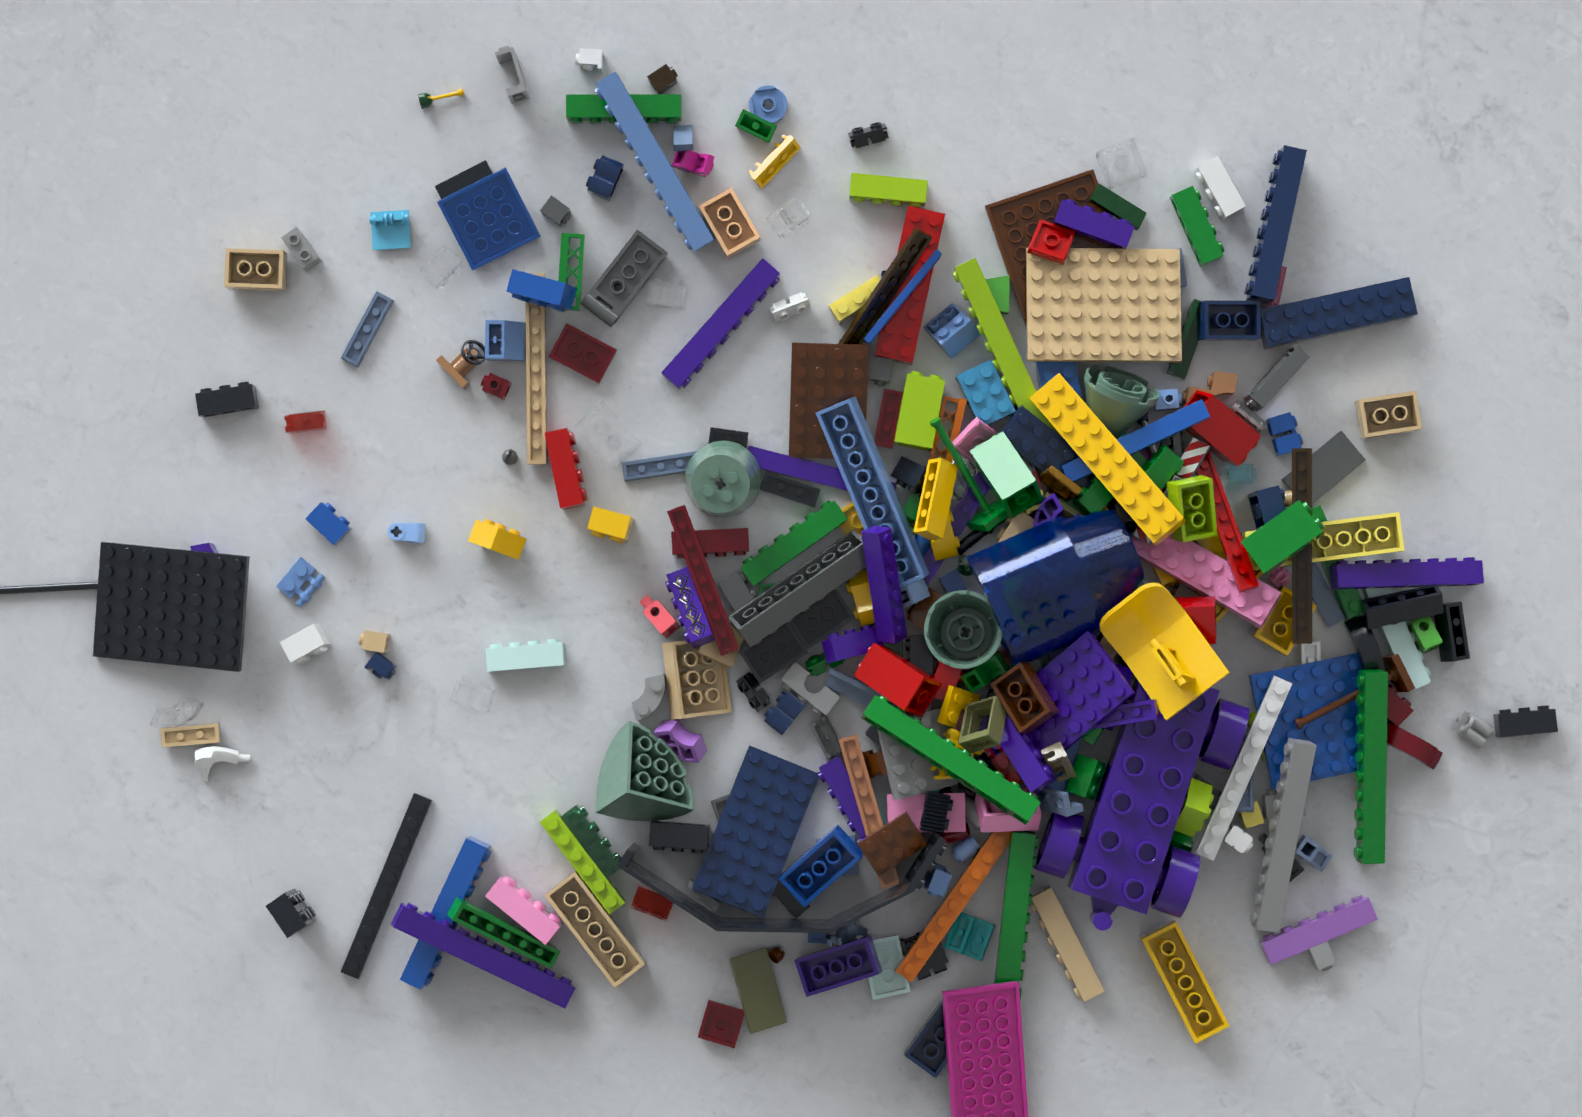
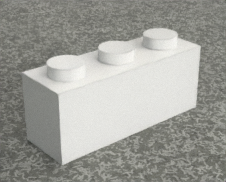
M1218 156L1197 167L1195 170L1196 179L1200 184L1203 183L1206 189L1204 190L1205 195L1209 200L1213 201L1215 205L1214 210L1218 217L1221 216L1224 220L1244 209L1246 205Z

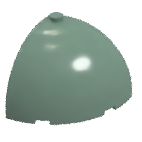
M631 721L627 722L613 738L604 757L597 785L596 813L624 820L659 821L677 818L693 811V793L685 777L687 773L670 746L663 739H658L651 734V730Z

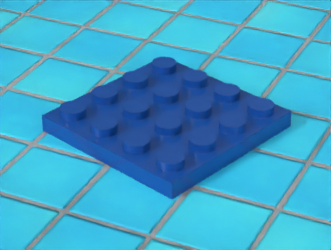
M506 167L437 201L472 271L540 237Z

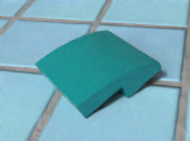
M961 912L951 926L944 947L982 961L996 925Z

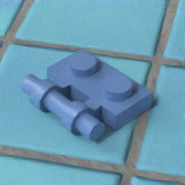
M300 557L276 587L290 599L298 594L300 598L295 603L302 607L305 602L308 603L310 601V596L316 589L322 586L321 583L326 577L320 573L314 578L312 574L317 569ZM308 580L311 584L304 592L301 588Z

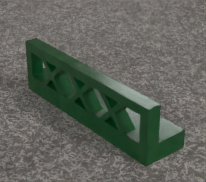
M1196 299L1190 304L1181 330L1182 361L1181 363H1170L1166 374L1183 380L1186 378L1198 344V304L1200 301Z

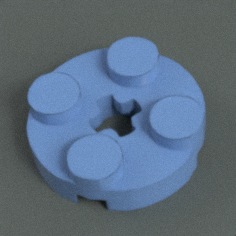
M762 86L750 98V113L775 124L785 116L787 99L783 92L776 89V87ZM767 100H769L770 103L774 104V106L771 107V110L763 108V105L766 104Z

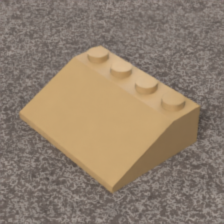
M686 640L662 643L671 720L731 713L732 706L727 666L698 654L697 650L699 647L693 648L692 644H687Z

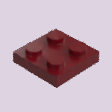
M708 1000L697 1038L735 1048L744 1018L743 1009Z

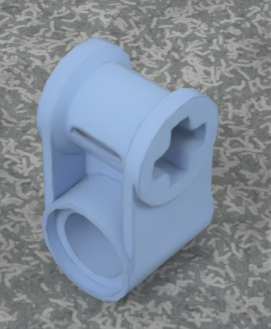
M394 523L388 528V535L395 541L425 543V524ZM396 527H398L399 530L402 531V534H398V537H396L395 534H392V531L396 530Z

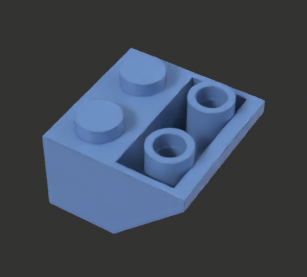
M953 303L923 327L941 350L951 359L980 336L972 320Z
M485 320V359L487 361H526V323L507 320Z

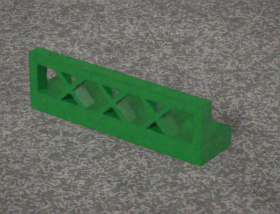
M561 233L558 281L568 284V278L572 274L578 279L577 285L574 286L577 288V295L575 294L576 306H572V309L568 311H580L584 234ZM570 238L580 239V246L575 251L570 248ZM574 255L579 260V265L572 270L569 267V259Z

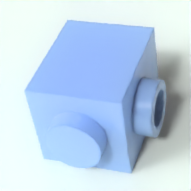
M1178 389L1158 390L1160 395L1153 407L1154 411L1176 410L1182 404L1181 393H1178Z

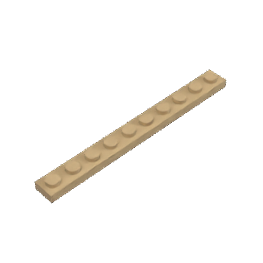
M530 273L533 275L545 277L544 273ZM525 302L527 465H547V443L544 433L546 432L545 307Z

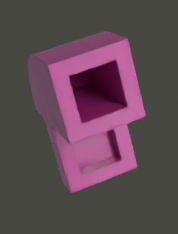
M692 150L676 151L672 167L693 175L706 177L713 169L715 157L710 154H699Z

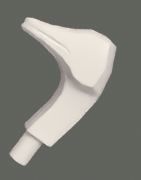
M210 746L196 750L194 758L195 764L202 774L203 781L208 782L210 768L215 762L249 763L250 755L238 754L239 751L229 748Z

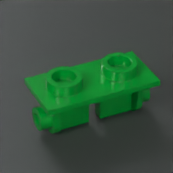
M825 653L813 655L805 661L811 677L828 671L825 666L827 664ZM846 659L831 662L829 665L831 668L843 664V661Z

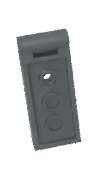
M636 230L580 304L608 326L612 327L668 256V252L639 230ZM616 285H621L619 291L615 290Z

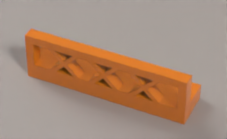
M944 396L939 417L942 422L949 419L953 425L952 430L947 432V434L951 433L950 439L953 442L959 435L967 400ZM946 401L958 403L956 411L950 415L945 409ZM936 431L929 460L940 456L952 463L953 458L949 451L945 449L940 452L936 446L937 441L941 439L940 437L938 438L939 434Z

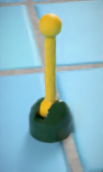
M458 89L457 92L434 97L428 93H420L418 97L421 109L430 107L434 100L457 95L461 97L464 95V90Z

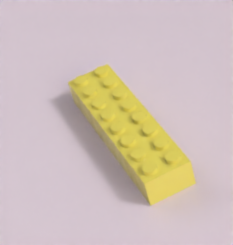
M1400 513L1321 522L1325 527L1323 529L1325 534L1312 543V563L1405 551ZM1247 531L1241 533L1242 540H1244L1246 537H1248L1255 531ZM1246 550L1253 571L1261 570L1257 563L1254 561V559L1251 557L1249 552ZM1292 558L1279 567L1292 566Z

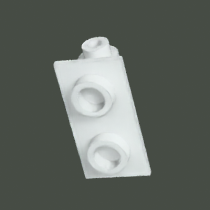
M800 292L788 297L790 304H787L785 299L772 303L770 310L775 322L784 321L790 316L802 314L811 309L806 294H801Z

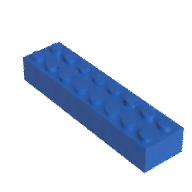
M471 836L465 839L431 913L436 915L435 919L439 921L443 919L453 923L452 927L457 928L459 923L453 921L447 913L456 897L465 901L466 898L472 896L476 887L473 883L481 877L484 870L481 866L483 862L488 861L492 853L489 850L491 845ZM418 939L400 980L420 990L425 986L427 987L428 984L430 985L435 975L432 971L439 966L443 958L440 956L442 950Z

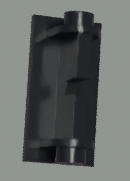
M876 122L870 124L868 128L857 127L852 129V132L848 133L850 139L853 138V140H850L851 147L859 148L869 145L867 138L870 137L872 144L885 141L886 138H889L888 132L883 131L887 129L885 123Z
M748 672L736 680L738 689L746 695L749 705L757 713L770 704V698L763 688L759 691L755 690L760 684L753 674L751 675Z

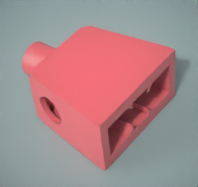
M647 595L640 601L641 605L645 608L643 614L666 639L681 627L658 600L653 601Z

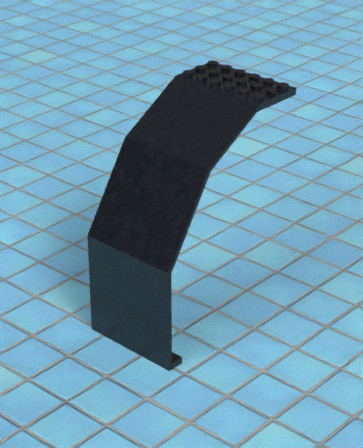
M933 832L926 842L927 846L923 847L900 884L829 919L720 917L633 861V857L640 848L636 843H633L626 850L617 867L716 931L831 933L914 892L916 888L920 890L925 882L924 875L927 871L930 873L936 865L935 858L937 855L941 856L947 846L945 845L946 840L939 833Z

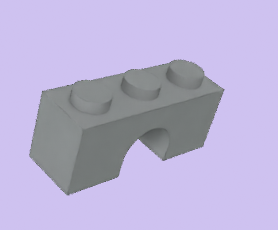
M794 662L781 678L783 681L782 686L789 692L792 689L798 693L797 698L803 703L810 702L813 705L812 710L820 716L822 713L827 715L840 697L827 686H824L818 693L808 692L804 682L810 673Z

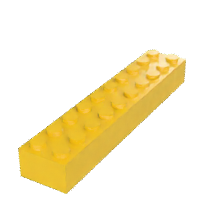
M1060 373L1030 397L1035 406L1155 546H1158L1186 522L1180 512Z

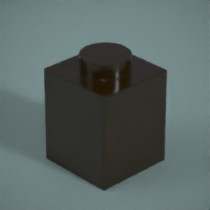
M667 64L647 76L648 81L657 94H662L677 84L676 77L678 75L674 68H669Z

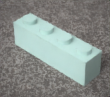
M549 639L547 644H540V640L528 641V645L521 646V642L509 643V647H502L501 644H490V648L485 649L487 672L565 665L564 642H559V639Z

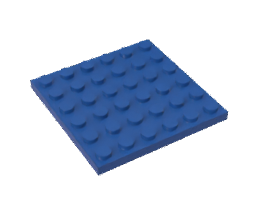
M1357 653L1248 675L1256 714L1273 676L1292 683L1263 749L1271 789H1276L1277 782L1280 781V765L1284 761V746L1288 738L1307 740L1317 745L1310 781L1357 771L1355 754L1358 744L1356 743L1355 736L1358 733V725L1356 724L1358 706L1356 699L1304 725L1300 730L1296 728L1293 721L1358 689L1356 678L1362 667Z

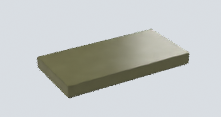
M767 948L730 958L731 968L750 1034L787 1023Z

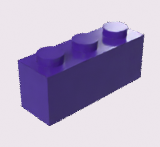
M870 624L860 627L861 631L858 632L854 628L844 631L842 636H839V633L827 635L828 639L821 641L827 664L866 654L873 643L884 646L883 642L877 640L876 627L872 628Z

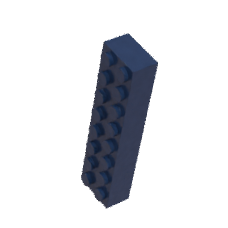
M1284 145L1274 154L1272 164L1275 165V168L1270 173L1268 183H1271V187L1266 191L1264 201L1267 202V205L1262 210L1260 220H1263L1261 228H1258L1256 238L1259 239V242L1254 247L1252 257H1255L1253 265H1250L1248 276H1251V279L1246 284L1244 294L1247 295L1246 300L1261 301L1262 304L1267 305L1275 300L1307 150Z
M1410 277L1261 309V338L1264 349L1414 317L1418 312Z

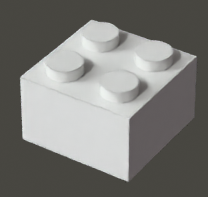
M312 624L280 642L290 663L297 664L309 661L311 659L310 656L313 654L319 655L327 651V646L331 645L320 624Z

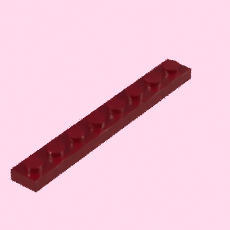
M685 505L667 511L720 654L722 656L739 649L687 508Z

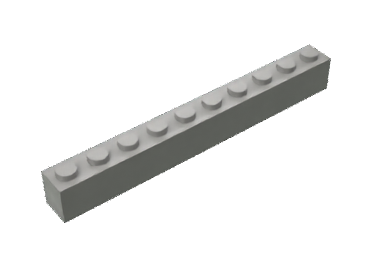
M1288 738L1284 746L1285 756L1284 761L1280 765L1281 776L1280 781L1276 785V800L1273 801L1272 805L1273 816L1269 821V837L1265 840L1266 852L1261 860L1262 872L1258 876V892L1254 896V912L1250 915L1251 925L1257 930L1278 933L1280 930L1317 746L1311 741Z

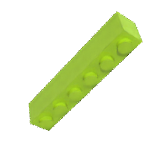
M557 809L539 822L609 915L626 902Z

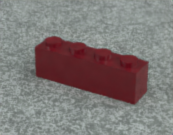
M748 528L695 530L705 557L711 553H715V557L727 556L726 553L734 552V556L746 555V552H750ZM673 531L671 532L672 555H677V559H685L676 534Z

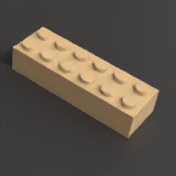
M577 871L573 872L544 895L614 988L646 964L644 958L613 917L608 914Z

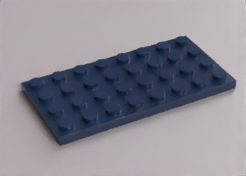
M749 745L692 890L764 918L778 883V878H780L819 780L817 772Z

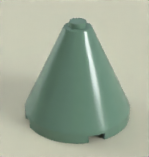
M1098 365L1089 366L1084 375L1087 406L1116 439H1119L1157 403L1160 395L1156 387H1153V390L1147 387L1148 381L1130 372L1106 366L1103 371L1097 370Z

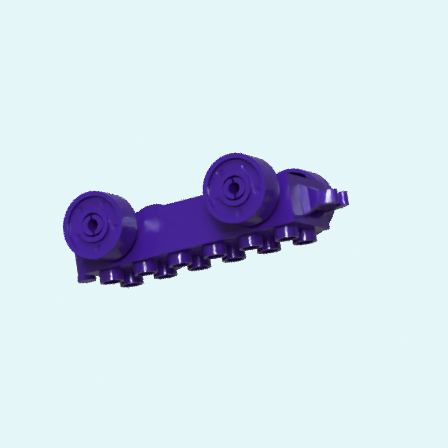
M1114 663L1130 684L1132 678L1130 668ZM1137 678L1132 688L1135 694L1123 704L1152 700ZM1208 689L1169 720H1166L1158 709L1159 719L1120 725L1084 837L1080 836L1084 816L1074 814L1066 817L1051 813L1037 853L1035 870L1064 879L1071 862L1074 861L1075 864L1068 887L1074 891L1091 896L1092 912L1090 913V921L1097 929L1104 931L1111 927L1113 920L1110 915L1118 906L1147 915L1151 902V909L1178 918L1185 912L1197 880L1201 858L1198 854L1174 846L1169 847L1190 780L1198 756L1199 761L1226 770L1230 769L1241 746L1249 717L1248 707L1221 698L1217 701L1220 690ZM1115 726L1105 727L1104 729L1112 731Z

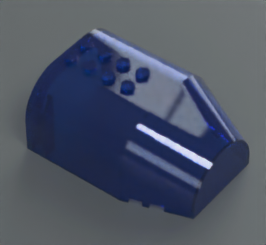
M1115 509L1092 512L1091 515L1082 517L1079 514L1067 519L1056 517L966 557L971 571L981 586L994 613L1002 634L1001 648L1013 667L1019 662L1029 663L1074 643L1087 631H1091L1093 634L1100 631L1102 617L1133 593L1145 577L1135 546Z

